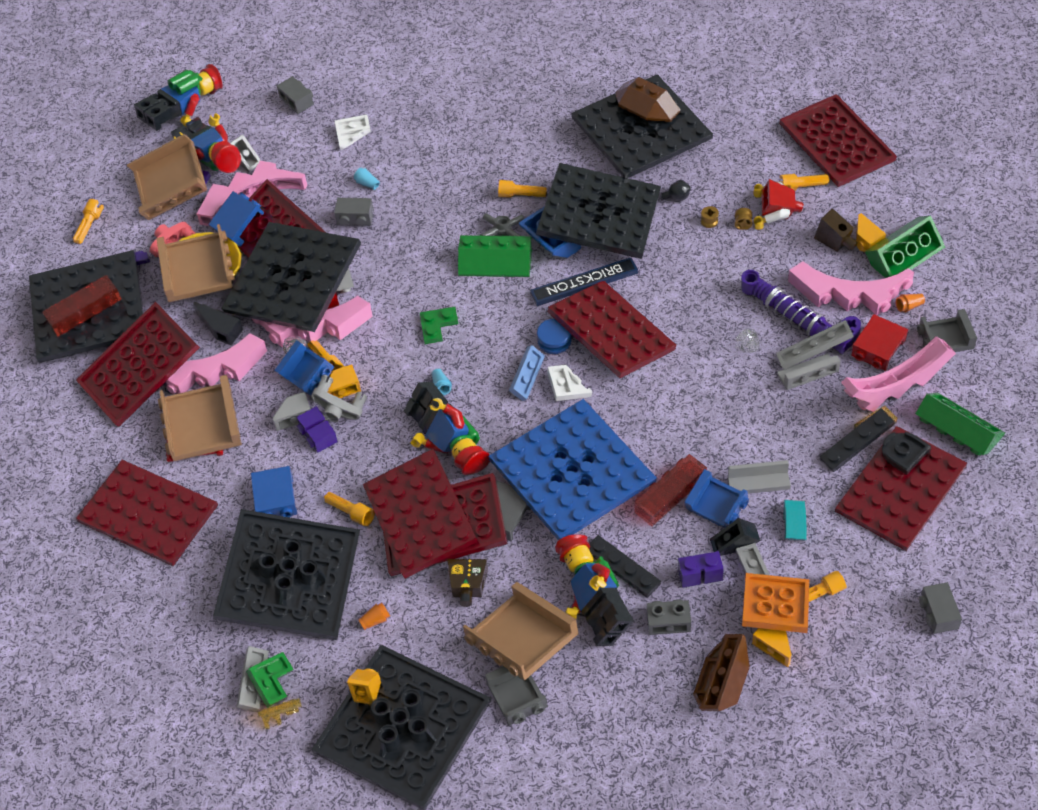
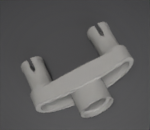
M322 375L318 387L314 389L311 397L313 401L325 409L323 412L325 419L334 423L338 422L340 417L349 420L360 419L362 407L367 396L363 394L361 397L362 393L356 392L354 400L350 404L328 393L333 379L329 377L326 382L328 376Z

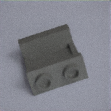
M965 309L957 310L956 317L927 322L925 316L920 317V322L917 325L918 335H922L923 347L935 337L944 340L954 352L975 348L977 336Z
M497 480L506 538L512 542L515 528L526 510H531V508L512 486Z
M504 666L485 674L486 684L509 726L522 723L526 717L532 714H541L548 707L547 699L540 692L532 675L524 681L518 676H513Z

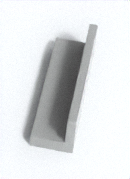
M825 354L778 371V376L785 388L789 390L839 372L840 359L837 355L830 357L829 354Z
M785 460L729 466L728 485L740 491L745 489L748 494L790 490L789 462Z

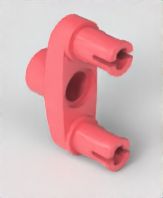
M180 222L170 228L164 224L160 225L155 230L154 236L156 238L164 237L165 243L168 244L177 242L182 237L193 235L196 232L186 222ZM157 240L150 246V253L155 257H159Z

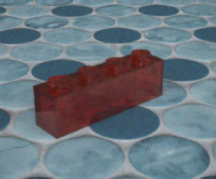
M105 275L42 313L55 334L60 336L120 301L121 297L117 288L108 276Z
M690 454L684 459L681 458L673 469L666 471L657 483L654 482L649 487L646 493L636 498L634 502L635 513L653 527L691 492L704 469L707 470V467Z

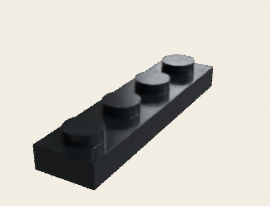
M880 408L824 452L820 459L835 472L895 425L894 420Z
M597 535L589 543V550L594 559L597 560L602 556L608 562L613 573L648 598L661 585V580L601 536Z

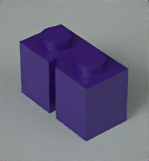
M317 406L297 416L299 423L297 429L301 435L305 434L307 444L310 448L314 447L317 453L338 442L335 431L327 420L324 421L325 417Z
M719 551L678 558V573L682 588L700 585L701 571H704V584L723 581L724 568Z

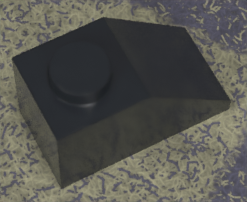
M741 518L736 519L710 538L713 551H719L720 556L736 553V548L753 543L757 544L761 541L755 523Z

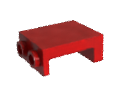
M873 314L853 344L851 356L855 357L858 361L871 364L876 369L886 371L889 361L900 344L903 345L905 343L908 329Z

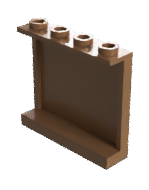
M185 134L127 164V167L134 173L142 206L138 207L139 213L147 220H151L207 190L194 142Z
M217 224V233L166 244L164 237L156 238L163 287L168 302L233 288L232 280H235L232 269L229 270V267H232L230 256L227 257L230 251L228 244L224 242L227 241L225 230H221L220 224Z
M227 375L219 376L221 384L167 397L164 396L163 390H160L161 398L158 399V405L160 410L163 409L160 418L162 424H165L166 427L162 429L164 438L168 440L165 448L167 455L171 454L173 461L242 445L231 386Z
M516 582L511 586L513 592L511 598L473 629L467 625H464L463 629L465 633L464 638L469 645H474L483 655L490 656L499 666L503 665L513 676H518L525 681L576 637L579 632L576 619L519 582Z

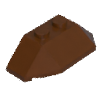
M641 77L625 82L615 92L619 107L645 120H665V122H671L680 113L679 107L667 90Z
M725 634L722 637V641L706 656L693 692V696L701 711H722L738 704L750 668L744 634Z

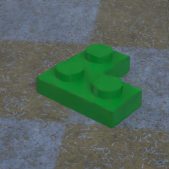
M456 306L419 312L425 344L443 342L441 327L458 324Z
M281 652L250 667L246 673L264 704L269 708L287 697L278 679L291 673L294 669L284 652Z

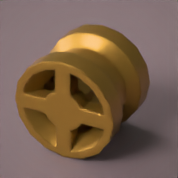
M707 206L702 209V226L706 228L717 226L719 216L717 208Z
M739 208L735 211V227L737 229L748 230L752 227V211L750 209Z

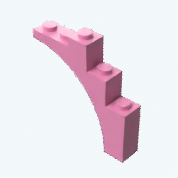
M259 161L252 175L236 172L229 187L217 184L211 186L197 212L200 225L209 226L208 224L232 191L237 194L243 193L250 198L266 179L278 189L305 190L307 187L305 174L277 169L276 163Z
M802 261L789 270L788 282L817 307L828 304L833 299L846 311L857 308L862 303L875 315H878L890 309L891 300L904 289L907 290L912 286L914 272L908 268L897 275L885 279L851 281L826 275Z
M356 296L342 305L326 310L315 332L256 319L252 320L256 324L263 326L270 333L269 338L274 344L277 343L284 348L299 336L301 339L310 342L316 341L326 333H329L331 336L341 340L372 317V311L369 302Z
M249 333L239 343L226 351L211 357L186 361L166 381V388L172 394L187 392L195 382L202 387H209L215 385L220 380L219 376L224 374L229 379L234 378L240 381L267 352L265 342Z
M935 337L914 356L889 371L861 379L846 377L841 383L846 388L844 391L851 398L855 397L858 400L857 404L861 409L874 412L888 397L892 396L899 399L916 383L924 386L956 353L944 340Z

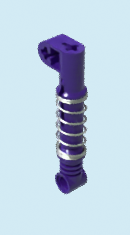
M749 269L742 273L741 290L743 293L754 295L763 301V305L767 308L774 306V313H781L782 318L787 317L790 319L791 324L796 323L799 325L798 329H805L807 335L813 336L833 326L821 314L818 315L816 311L811 312L809 306H802L801 301H795L792 295L787 296L785 290L778 286H772L761 279L757 271ZM848 316L841 321L846 320L854 336L832 347L841 354H844L860 335L861 321L855 316Z

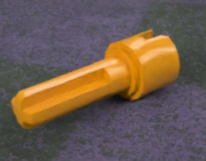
M794 173L779 176L780 179H783V181H780L782 184L795 191L798 187L827 185L829 183V176L827 174L797 177Z
M499 180L498 197L512 198L514 195L546 197V187L517 185L511 180Z
M89 199L83 209L84 217L73 236V242L81 244L93 221L99 219L104 205L97 207L98 200Z
M317 340L310 341L307 344L311 351L334 366L329 377L334 370L344 366L335 355H329Z
M328 492L324 496L326 503L349 514L352 521L362 526H369L375 516L374 509L360 502L354 504L332 492Z
M834 571L821 577V583L809 588V602L825 594L832 596L846 589L847 585L841 573Z

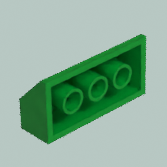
M931 215L920 216L910 221L866 250L865 254L871 266L882 276L888 278L908 268L910 270L914 269L944 249L945 245Z
M460 235L458 276L530 277L532 258L531 236Z
M927 393L915 413L920 417V421L927 425L931 423L937 427L936 430L944 435H951L954 437L953 441L960 445L966 444L971 447V452L979 456L981 454H989L1006 433L940 393Z

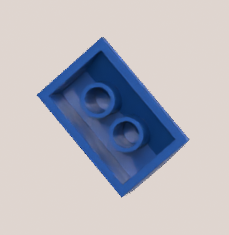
M544 207L519 222V226L554 256L568 258L581 249V245L536 235Z

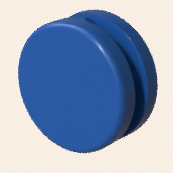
M548 319L542 322L537 329V342L540 349L544 352L559 354L570 347L572 342L571 333L555 319Z

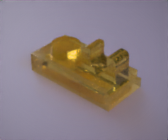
M300 697L260 710L257 713L258 716H261L265 728L270 729V717L276 719L279 726L282 724L280 713L286 712L287 716L299 712L298 708L302 707Z

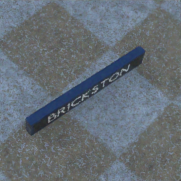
M632 257L531 289L530 293L538 307L574 295L601 281H605L608 284L638 274V268Z

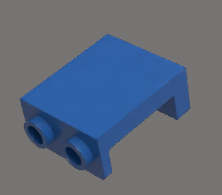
M232 191L208 225L218 232L217 224H220L221 230H225L226 236L241 247L244 241L239 236L257 212L261 215L264 212L260 209L261 205L255 200L250 202L245 194H237Z
M296 340L275 371L311 396L314 389L318 387L322 375L329 376L334 366Z
M290 466L251 473L255 512L284 517L298 515L293 489L294 480Z
M704 469L685 500L687 510L723 528L738 519L741 509H745L749 503L747 490L743 489L740 491L713 478L712 472Z

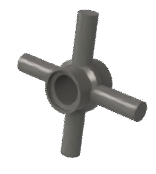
M485 213L483 219L493 225V228L480 234V236H521L512 230V226L519 224L525 218L521 214L510 220L507 216L494 218Z

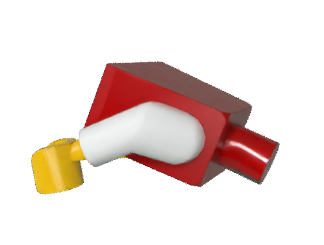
M770 179L764 186L756 184L753 195L756 198L762 197V215L765 217L756 216L754 218L755 229H763L766 222L769 224L777 220L788 219L794 211L800 213L804 204L795 200V190L781 182H775Z

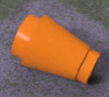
M921 293L901 294L896 298V308L898 311L906 313L924 304L925 297Z
M382 602L378 605L376 603L358 621L363 629L366 630L386 622L390 614Z

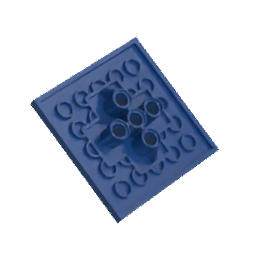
M584 399L489 455V461L557 540L579 532L654 484L657 479Z

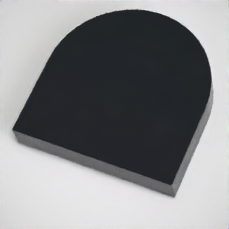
M909 432L889 434L882 446L884 459L906 475L931 450V445Z

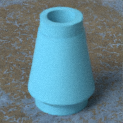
M359 168L354 174L356 183L375 190L380 184V181L366 168Z
M441 369L433 370L431 373L433 383L443 395H447L451 391L452 383Z

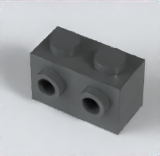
M293 76L276 85L279 98L297 114L314 105L312 91L304 87L302 82L296 80Z
M337 197L334 212L337 225L371 226L374 213L372 198Z
M948 582L923 587L922 593L919 596V603L921 608H924L926 611V622L929 627H932L933 633L937 634L959 629L962 617Z
M676 599L669 602L653 601L647 603L649 635L691 632L689 600Z

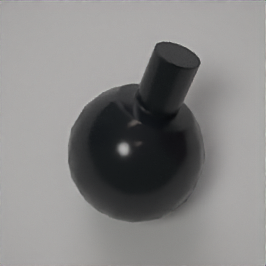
M678 180L670 185L669 191L663 192L661 195L663 200L671 197L675 201H683L688 198L691 187L685 181Z

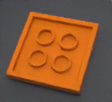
M746 573L742 626L807 633L810 579Z

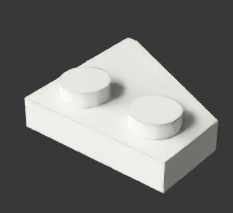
M367 115L335 120L340 150L371 132Z
M567 365L548 367L547 373L556 401L591 397L592 390L590 388L586 389L581 384L582 380L577 375H574Z

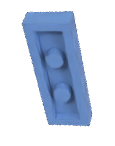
M532 345L526 348L509 389L521 401L528 399L545 357Z

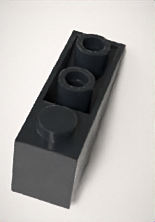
M193 303L197 315L215 339L232 345L243 331L240 319L234 315L225 314L221 310L210 308L206 304Z

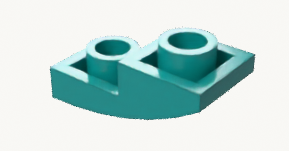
M784 500V539L807 540L805 501Z

